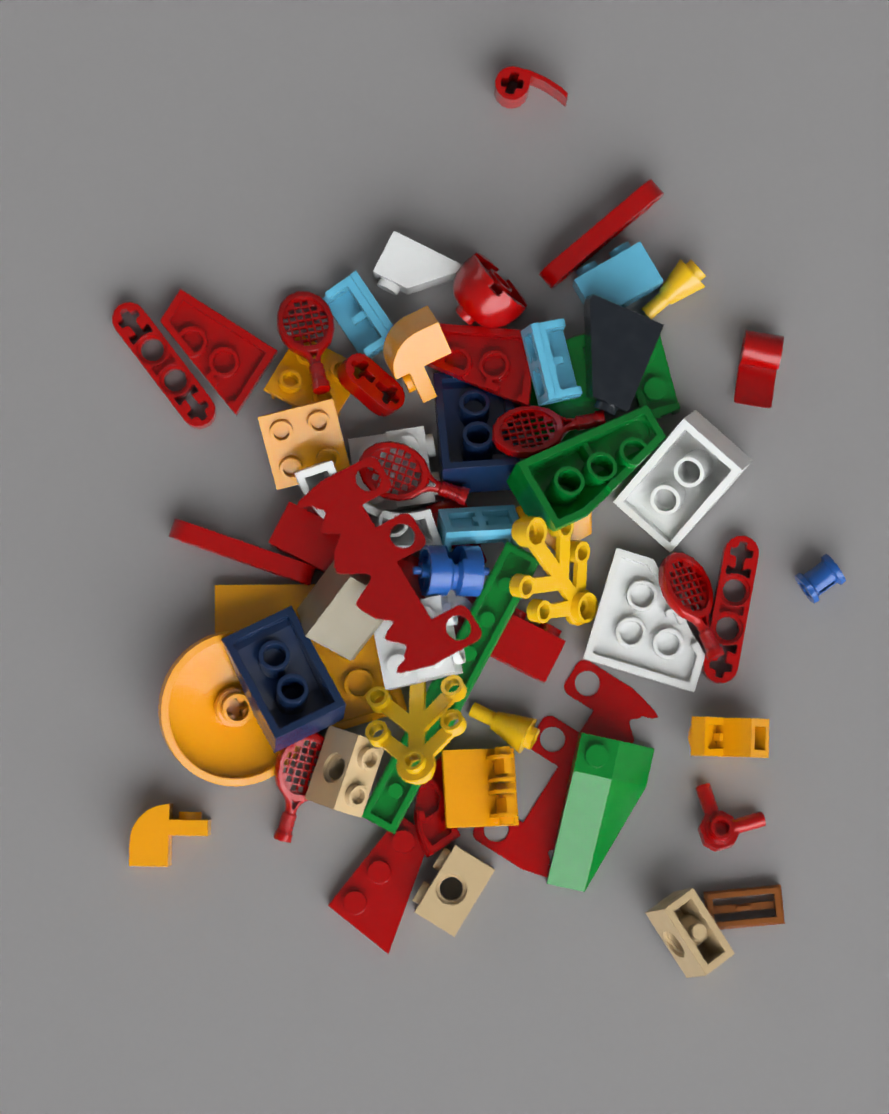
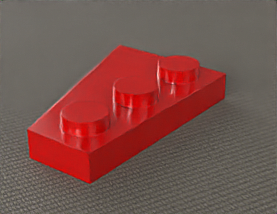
M182 289L179 290L160 319L161 324L237 416L278 351Z
M439 323L452 353L426 366L521 406H530L532 378L520 333L522 330Z
M404 817L395 834L387 831L328 905L387 954H389L425 856L417 838L415 825Z

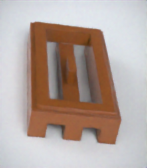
M780 884L703 891L705 907L714 921V914L775 909L776 916L715 921L720 930L785 924ZM762 894L774 895V900L713 906V899Z

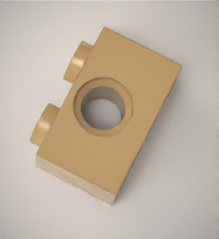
M329 726L305 799L333 810L362 818L384 749L373 746L367 737Z
M456 844L451 851L445 847L443 848L433 865V868L438 870V873L432 883L429 884L423 881L412 901L418 904L414 911L416 914L453 937L457 934L495 871V868ZM448 877L459 879L463 885L462 893L455 899H448L440 892L442 881Z
M694 888L674 891L645 912L686 978L706 976L735 954Z

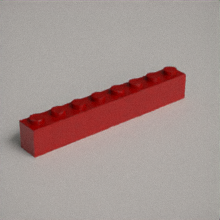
M289 501L268 543L270 546L325 573L334 561V550L340 534L321 533L320 529L324 519L318 516L319 514L312 506L301 508ZM409 555L397 563L418 598L424 599L426 597L420 591L418 574L412 573L413 566H418L419 558ZM464 596V597H465L467 600H469L472 604H474V602H475V600H476V598H477V597ZM516 608L490 657L544 684L566 641L559 638L561 630L547 623H540L537 627L525 620L527 613ZM457 616L458 624L453 625L455 636H457L466 619L462 616Z

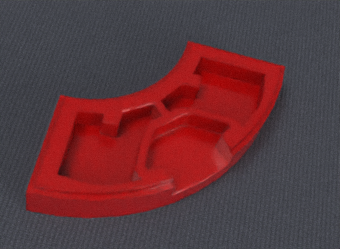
M442 756L436 760L433 777L428 782L421 784L415 799V830L420 846L427 858L461 836L458 828H446Z

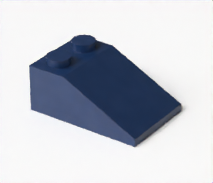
M433 373V385L437 395L434 400L441 482L446 481L459 487L470 488L469 493L511 490L506 481L517 462H520V458L508 456L497 449L492 441V429L498 417L508 410L514 409L513 402L445 373Z
M292 606L222 638V644L254 716L274 753L343 720L346 704L311 640L305 637L301 622Z

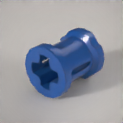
M828 554L823 555L821 562L806 573H798L794 576L799 587L814 604L819 601V595L836 583L842 585L846 582L842 571Z

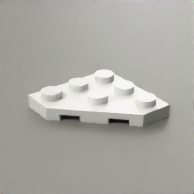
M619 548L615 549L583 659L686 691L695 692L705 653L686 622L687 620L678 616L665 600L659 584V568L654 559Z

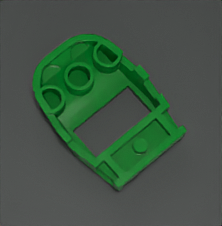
M585 333L566 339L576 384L581 386L583 394L576 399L540 406L549 408L565 418H574L575 416L598 411V409L594 408L596 401L586 397V366L583 350L585 348ZM661 336L658 338L635 394L638 408L648 405L655 419L669 413L675 415L680 411V404L676 397ZM532 382L530 406H538ZM593 428L569 431L561 443Z

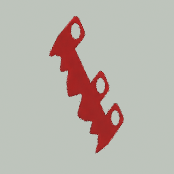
M366 457L321 480L299 500L296 506L301 508L313 506L316 509L324 510L326 514L320 529L321 533L340 534L334 550L336 573L370 575L371 579L357 599L356 606L373 618L393 622L385 635L386 641L406 645L405 660L398 666L396 672L405 673L435 665L478 641L481 638L482 631L470 610L464 605H457L433 619L430 618L397 563L399 560L422 549L426 543L425 536L414 518L407 513H402L375 527L363 504L388 492L391 488V481L376 458ZM370 467L379 473L380 485L377 489L365 491L358 486L356 474L361 468ZM406 524L412 528L415 540L411 546L400 548L392 542L390 532L395 525ZM462 616L468 620L471 632L466 639L455 640L448 635L446 624L451 617Z
M588 660L578 662L565 682V692L593 710L581 729V733L633 743L634 737L629 723L630 720L639 719L642 716L651 719L658 718L657 713L633 688ZM591 671L598 676L600 686L595 694L584 696L576 690L575 680L581 672ZM546 716L542 719L537 727L540 729L538 738L531 749L558 766L525 821L521 822L518 820L519 825L508 826V835L500 842L490 841L484 834V827H475L473 830V837L482 845L520 869L547 878L550 869L548 852L549 850H554L579 733L553 716ZM548 727L559 728L564 733L565 743L558 751H547L540 743L541 733Z

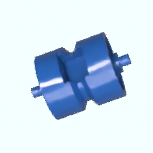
M425 545L420 551L418 566H413L412 573L418 574L419 588L423 596H447L450 590H453L456 596L478 597L483 589L484 577L490 574V569L485 567L483 552L479 546H455L453 551L449 552L447 546Z

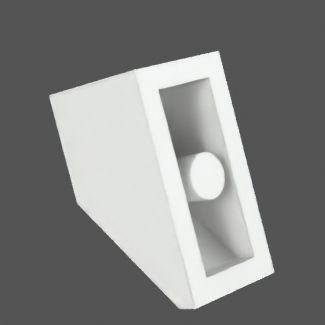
M393 231L373 270V275L375 279L379 280L377 286L393 295H398L399 291L409 295L454 280L456 272L462 264Z

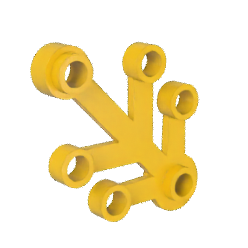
M525 515L513 523L511 529L512 538L518 545L530 549L547 576L532 577L530 575L515 574L509 583L511 595L528 599L532 594L551 591H558L564 599L562 601L550 603L547 600L535 598L529 602L527 617L532 622L546 623L549 619L565 617L568 623L576 626L591 622L596 616L598 602L596 596L586 589L587 560L590 556L589 544L585 541L571 540L574 529L573 523L555 532L548 528L550 536L556 538V553L554 557L545 544L547 536L546 522L540 517ZM570 562L574 563L572 582L569 579Z
M450 675L442 681V693L427 708L426 682L410 685L409 713L392 700L385 687H373L366 695V701L374 712L383 713L408 733V747L392 737L390 729L382 720L370 722L365 729V735L373 746L382 747L398 760L396 765L397 772L407 783L420 785L428 782L435 773V756L455 736L461 735L466 729L467 722L462 713L456 709L448 710L455 702L462 700L467 694L466 685L457 675ZM459 685L456 691L449 692L451 687ZM384 696L381 702L374 703L378 697ZM440 718L442 728L425 743V733ZM459 719L456 725L448 726L452 720ZM383 730L380 736L373 737L377 731ZM420 760L416 766L411 767L413 763Z

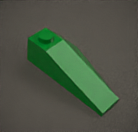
M645 405L517 462L506 482L524 513L528 516L542 518L546 522L547 528L555 532L587 517L664 441L666 435L648 405Z
M581 732L578 733L546 884L585 892L647 786L654 748Z

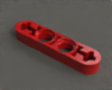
M652 179L645 182L552 260L539 273L540 277L551 289L558 286L651 208L664 193Z
M133 302L120 304L112 315V324L115 330L184 421L196 429H204L210 426L217 415L213 400L144 309ZM127 311L131 315L136 313L140 315L137 317L136 322L143 332L148 327L152 329V332L142 335L135 344H132L131 340L137 338V335L131 327L125 326L122 328L120 326L124 323L122 315ZM151 340L159 341L164 347L163 355L156 361L146 360L142 354L143 346ZM174 370L182 371L187 378L186 385L179 391L169 390L165 385L166 376ZM193 387L198 389V392L191 394L199 405L207 403L209 406L205 409L207 417L203 420L199 417H194L193 419L189 417L193 410L186 400L181 405L176 401L187 396Z
M176 518L168 536L177 541L310 586L316 567Z
M736 536L730 539L725 544L722 552L709 625L713 629L719 645H734L735 650L734 654L726 651L724 662L730 665V671L723 672L721 678L716 677V671L710 668V662L717 661L718 658L708 661L705 655L702 671L704 676L715 684H724L731 681L736 676L739 667L759 558V549L756 542L747 536ZM740 543L745 544L747 552H751V557L745 558L741 566V571H749L748 578L738 573L726 574L727 567L735 569L736 556L731 555L730 550L736 549ZM730 580L739 581L744 587L745 594L738 602L727 600L723 594V587ZM722 618L733 619L738 626V632L731 640L722 639L717 634L716 625Z

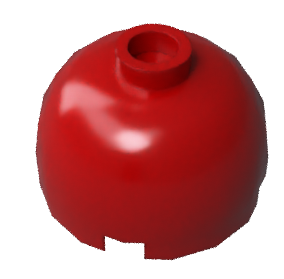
M478 252L471 258H468L456 272L453 281V294L459 305L455 308V311L469 325L477 322L485 328L493 329L506 326L523 313L528 306L527 302L509 279L505 281L497 273L499 269Z

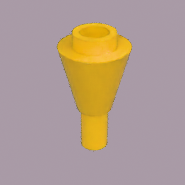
M680 259L659 289V293L641 309L650 319H653L667 305H672L705 288L701 280L706 275L692 259L686 264Z
M476 702L472 705L469 712L470 717L490 726L492 731L519 754L524 748L531 750L540 732V729L535 727L537 721L535 718L500 711L495 712Z

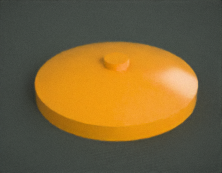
M239 630L223 631L208 635L184 650L167 672L161 686L158 702V718L162 736L174 757L196 776L205 781L223 786H246L274 776L275 761L279 751L273 752L260 728L222 644V638ZM296 746L295 751H299L300 747Z

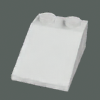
M694 410L683 418L613 503L671 553L753 460L698 411Z

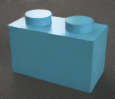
M640 241L633 246L629 242L619 245L609 252L611 258L600 265L596 261L586 264L576 271L578 277L574 279L572 284L583 305L586 297L594 294L626 308L659 289L664 280Z

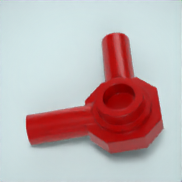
M705 783L695 788L705 815L697 829L703 846L716 852L731 848L739 833L766 825L764 814L761 811L734 818L722 810L719 811L710 783Z

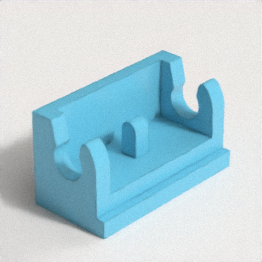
M354 271L350 276L325 292L326 296L322 299L329 305L334 318L356 351L365 354L369 358H373L383 351L385 338L393 324L357 271Z
M564 318L533 323L520 332L538 406L576 399L583 394L581 386L576 384L563 331L566 326Z
M514 505L438 509L437 530L442 545L447 546L449 552H451L452 545L501 542L505 545L507 541L519 547L511 535L512 525L519 519Z

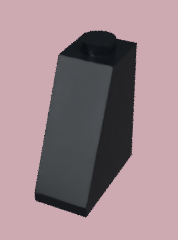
M592 294L587 296L584 302L586 397L596 401L594 408L615 416L617 410L620 412L629 411L664 325Z

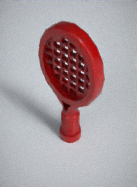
M297 291L288 295L280 303L277 312V330L287 348L291 352L304 357L309 362L313 393L317 395L325 394L330 391L331 387L326 377L324 365L321 363V356L331 345L335 333L334 316L329 305L320 296L310 291ZM311 307H316L317 310L311 311ZM289 311H294V314H290V315H289L288 312H289ZM318 313L317 317H313L312 314ZM295 317V321H290V318ZM312 321V324L307 325V322ZM299 323H304L305 326H299ZM321 326V330H316V327ZM308 328H313L314 331L309 332ZM297 330H298L299 334H294V333H293V331H297ZM315 334V338H310V335ZM302 336H308V339L303 340ZM317 341V344L312 345L311 342Z
M520 406L508 410L498 417L493 425L492 441L498 450L508 456L529 458L560 444L569 431L596 428L606 423L605 415L602 410L594 411V413L583 414L574 418H565L549 408Z
M392 441L375 443L365 449L359 458V461L366 457H375L378 461L379 459L383 460V469L389 471L387 476L389 477L391 472L396 473L395 478L389 477V479L393 480V484L389 493L386 492L380 495L383 499L399 502L412 500L426 492H436L439 496L456 501L457 504L464 506L470 488L459 487L452 483L441 482L435 479L429 471L426 460L415 449L403 443ZM397 449L395 454L391 453L390 450ZM399 450L404 451L403 456L397 455ZM381 452L387 453L385 459L380 457ZM406 453L411 455L410 459L405 458ZM389 455L394 456L393 461L387 460ZM396 457L401 458L400 464L395 462ZM403 460L409 461L407 466L402 465ZM386 462L392 463L390 469L385 467ZM411 462L416 464L415 469L409 467ZM393 465L399 466L397 471L392 470ZM368 467L361 468L359 474L362 482L370 491L377 489L378 484H380L379 473L375 472V469L373 471L367 469ZM401 467L406 468L405 474L399 472ZM408 469L413 471L412 476L406 475ZM415 472L421 474L419 479L414 477ZM374 474L379 475L378 480L372 479ZM398 474L403 476L402 481L397 480ZM405 477L411 478L410 483L404 482ZM413 479L418 481L417 486L411 485ZM429 480H430L433 484H435L436 486H435V487H433V486H428V485H429ZM395 482L401 483L399 488L394 487ZM403 484L408 485L407 491L401 489ZM396 489L398 493L392 494V490Z
M684 552L671 553L662 560L659 567V584L662 594L668 605L678 616L688 620L697 627L708 661L724 655L725 652L722 646L719 645L716 635L708 622L709 614L713 607V589L710 579L703 567L693 557Z
M317 732L280 750L276 757L274 769L276 786L285 800V811L282 812L278 828L275 830L273 837L276 840L291 843L298 807L308 801L305 799L309 787L307 785L308 780L311 781V778H309L310 773L314 772L311 771L312 766H316L314 759H318L319 756H316V753L321 751L325 739L324 736ZM305 740L309 741L308 746L304 745ZM312 742H316L315 748L311 747ZM296 746L300 747L299 751H295ZM303 747L307 748L306 753H302ZM310 749L314 750L313 755L309 754ZM294 753L298 754L296 759L293 758ZM301 755L305 756L303 761L299 760ZM308 757H312L311 762H306ZM291 761H296L294 766H290ZM299 762L302 763L301 768L297 767ZM306 764H309L308 770L304 769ZM289 768L293 769L292 774L288 773ZM296 770H300L299 775H295ZM304 771L307 772L306 777L302 776ZM287 775L291 776L290 781H286ZM294 777L298 778L297 783L293 782ZM301 779H305L304 785L300 784ZM292 784L296 785L295 790H291ZM299 786L303 787L302 792L298 791Z

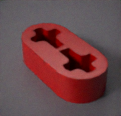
M352 354L339 365L337 377L341 385L374 414L382 417L390 416L403 406L405 393L402 386L365 354ZM355 366L360 370L358 375L360 378L358 379L353 375ZM384 391L389 395L387 404L382 400Z

